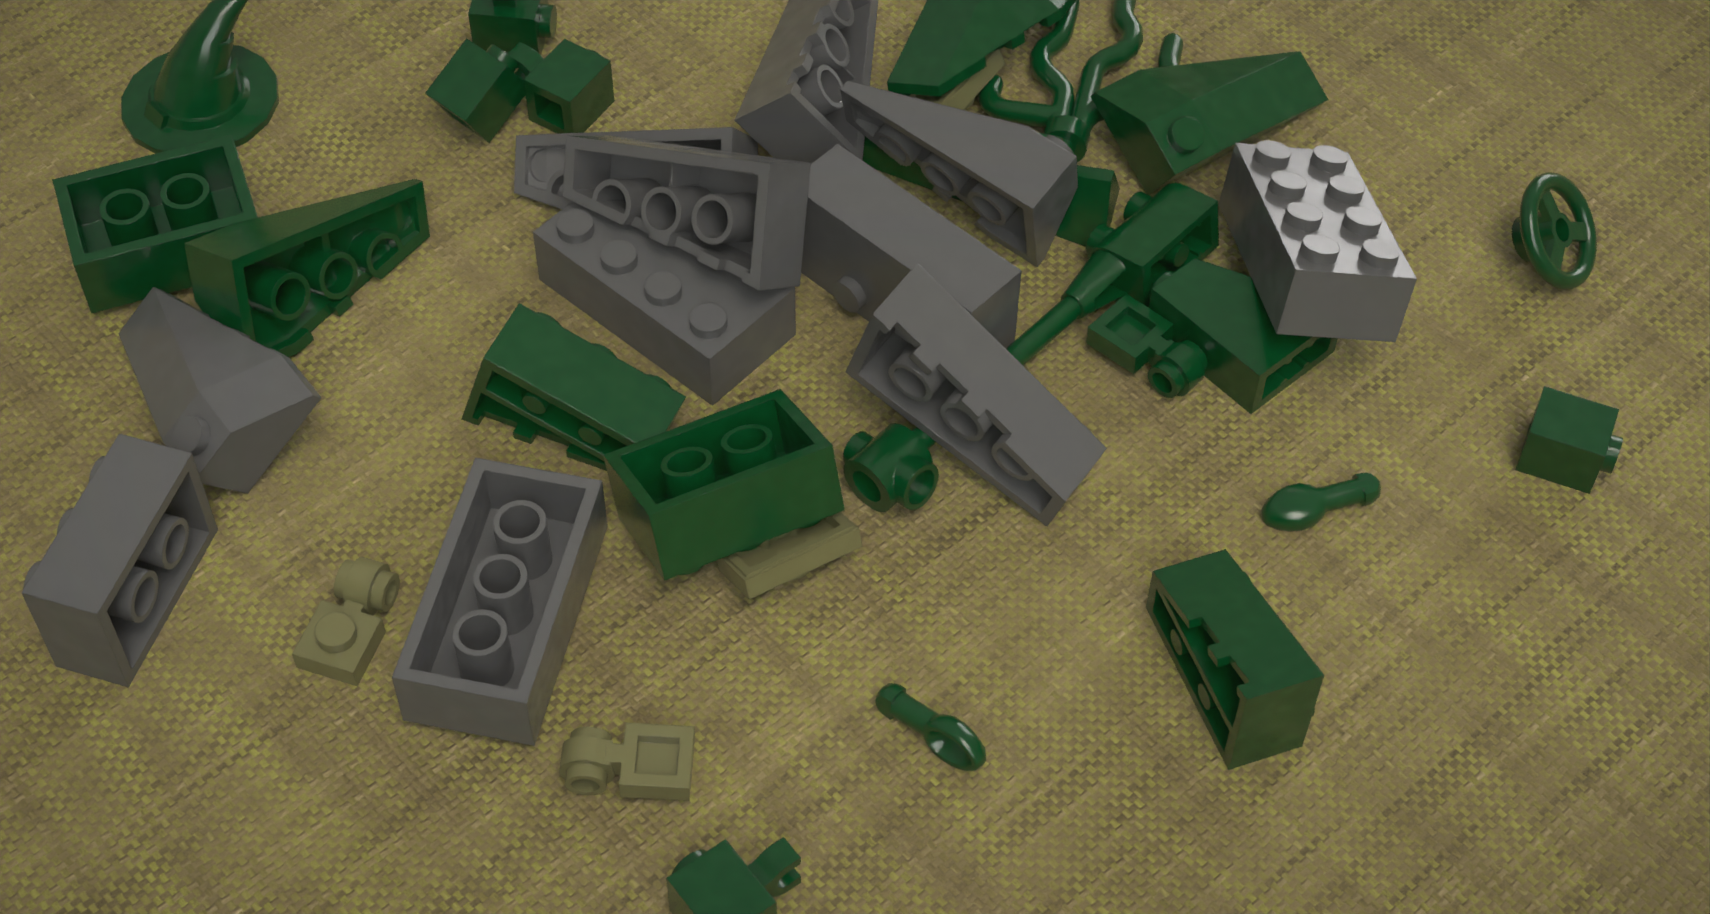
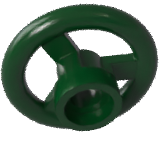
M1554 172L1542 173L1536 176L1524 191L1520 205V216L1515 219L1512 226L1514 248L1521 259L1531 262L1536 272L1548 284L1559 289L1576 288L1589 277L1596 259L1597 237L1591 210L1581 191L1567 177ZM1550 190L1555 191L1565 200L1575 222H1570L1567 216L1559 211ZM1571 242H1579L1578 256L1574 267L1568 272L1562 271L1561 267L1565 248L1570 246Z

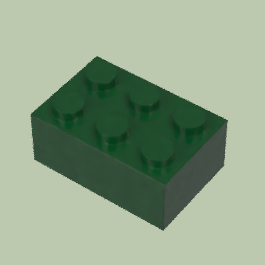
M232 134L52 179L73 265L91 314L144 300L153 287L167 293L192 287L184 243L231 224L258 217Z
M781 389L603 455L618 517L664 581L678 575L694 573L702 568L703 565L731 554L753 550L767 540L798 528L814 526L823 518L845 510L833 445Z

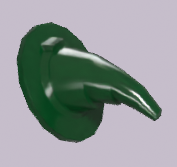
M212 0L188 27L170 52L154 58L133 75L121 97V119L135 143L156 154L232 134L235 146L238 147L247 143L269 124L279 104L277 76L263 57L243 46L233 45L234 33L232 30L248 0Z

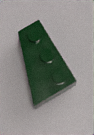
M519 303L483 357L461 420L478 426L484 417L515 427L513 431L515 439L532 444L537 435L569 446L566 450L568 458L607 471L603 457L604 454L669 431L686 396L672 389L662 378L645 374L618 359L607 347L590 343L563 328L553 317L545 313L535 312Z
M1226 549L1154 570L1152 572L1146 609L1227 769L1231 770L1302 747L1311 717L1315 713V704L1324 674L1253 585L1249 576L1239 567Z

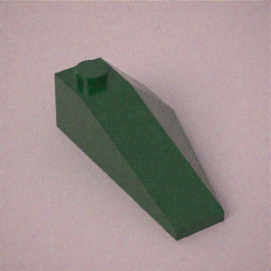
M927 0L887 81L888 91L903 94L941 96L987 67L986 55L1003 47L1014 50L1025 42L1024 31L1038 22L1041 26L1050 27L1061 20L1077 0Z
M1301 51L1140 69L1094 92L1090 96L1148 195L1233 151L1235 143L1247 144L1329 100Z
M412 179L237 222L184 243L195 302L210 318L227 327L239 330L250 336V339L267 348L274 349L287 357L301 352L314 340L311 332L331 314L340 317L353 305L350 298L373 277L383 279L430 237L423 181Z

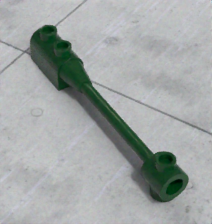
M1176 182L1167 184L1153 197L1141 191L1135 193L1126 204L1123 214L1124 222L1114 229L1106 224H1100L1093 229L1086 243L1088 260L1061 296V301L1006 349L1024 366L1076 319H1081L1122 298L1126 293L1149 308L1150 300L1148 296L1150 289L1161 275L1168 271L1176 272L1194 258L1203 260L1219 246L1218 200ZM898 423L889 424L875 437L860 431L850 438L843 452L845 479L854 494L875 511L887 512L896 503L909 510H916L930 499L938 483V468L933 464L932 456L928 450L936 441L917 427L910 430Z

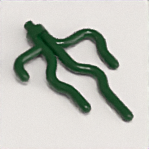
M1079 0L1072 5L1061 20L1053 24L1051 30L1035 43L1029 56L1032 74L1052 95L1051 105L1004 99L1001 97L1004 86L1003 80L996 74L979 92V103L984 112L990 117L1021 125L1045 127L1044 134L1062 137L1074 155L1077 156V162L1082 160L1087 151L1093 126L1104 120L1090 96L1100 90L1105 73L1135 57L1142 46L1143 27L1134 14L1136 0H1114L1112 8L1113 23L1119 31L1121 39L1117 43L1098 51L1087 60L1081 71L1075 101L1072 84L1052 64V58L1068 45L1073 35L1080 6ZM1170 33L1164 36L1158 57V67L1180 65L1183 40L1178 34Z

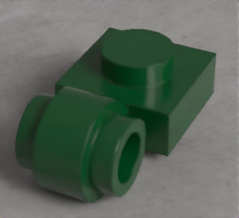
M1127 293L1087 328L1086 343L1132 374H1135L1142 366L1149 363L1151 368L1148 370V380L1154 390L1166 398L1184 396L1203 380L1208 364L1205 353L1194 342L1189 340H1182L1181 342L1172 341L1174 329L1172 322Z

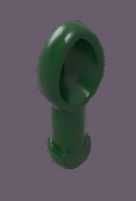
M1370 473L1354 474L1350 480L1322 487H1315L1304 483L1287 485L1276 491L1266 500L1261 510L1262 521L1267 526L1276 530L1288 532L1302 531L1315 526L1323 519L1327 511L1359 503L1361 506L1374 503L1380 497L1381 484Z
M888 683L877 693L875 703L878 710L890 720L895 717L921 734L933 753L948 765L964 771H976L986 762V749L981 740L966 723L957 717L936 713L908 695L906 688L897 683Z

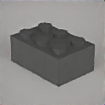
M119 433L106 456L100 457L93 465L87 487L74 508H69L61 517L57 528V536L42 560L34 563L29 569L22 591L24 600L56 667L129 688L218 531L192 453Z

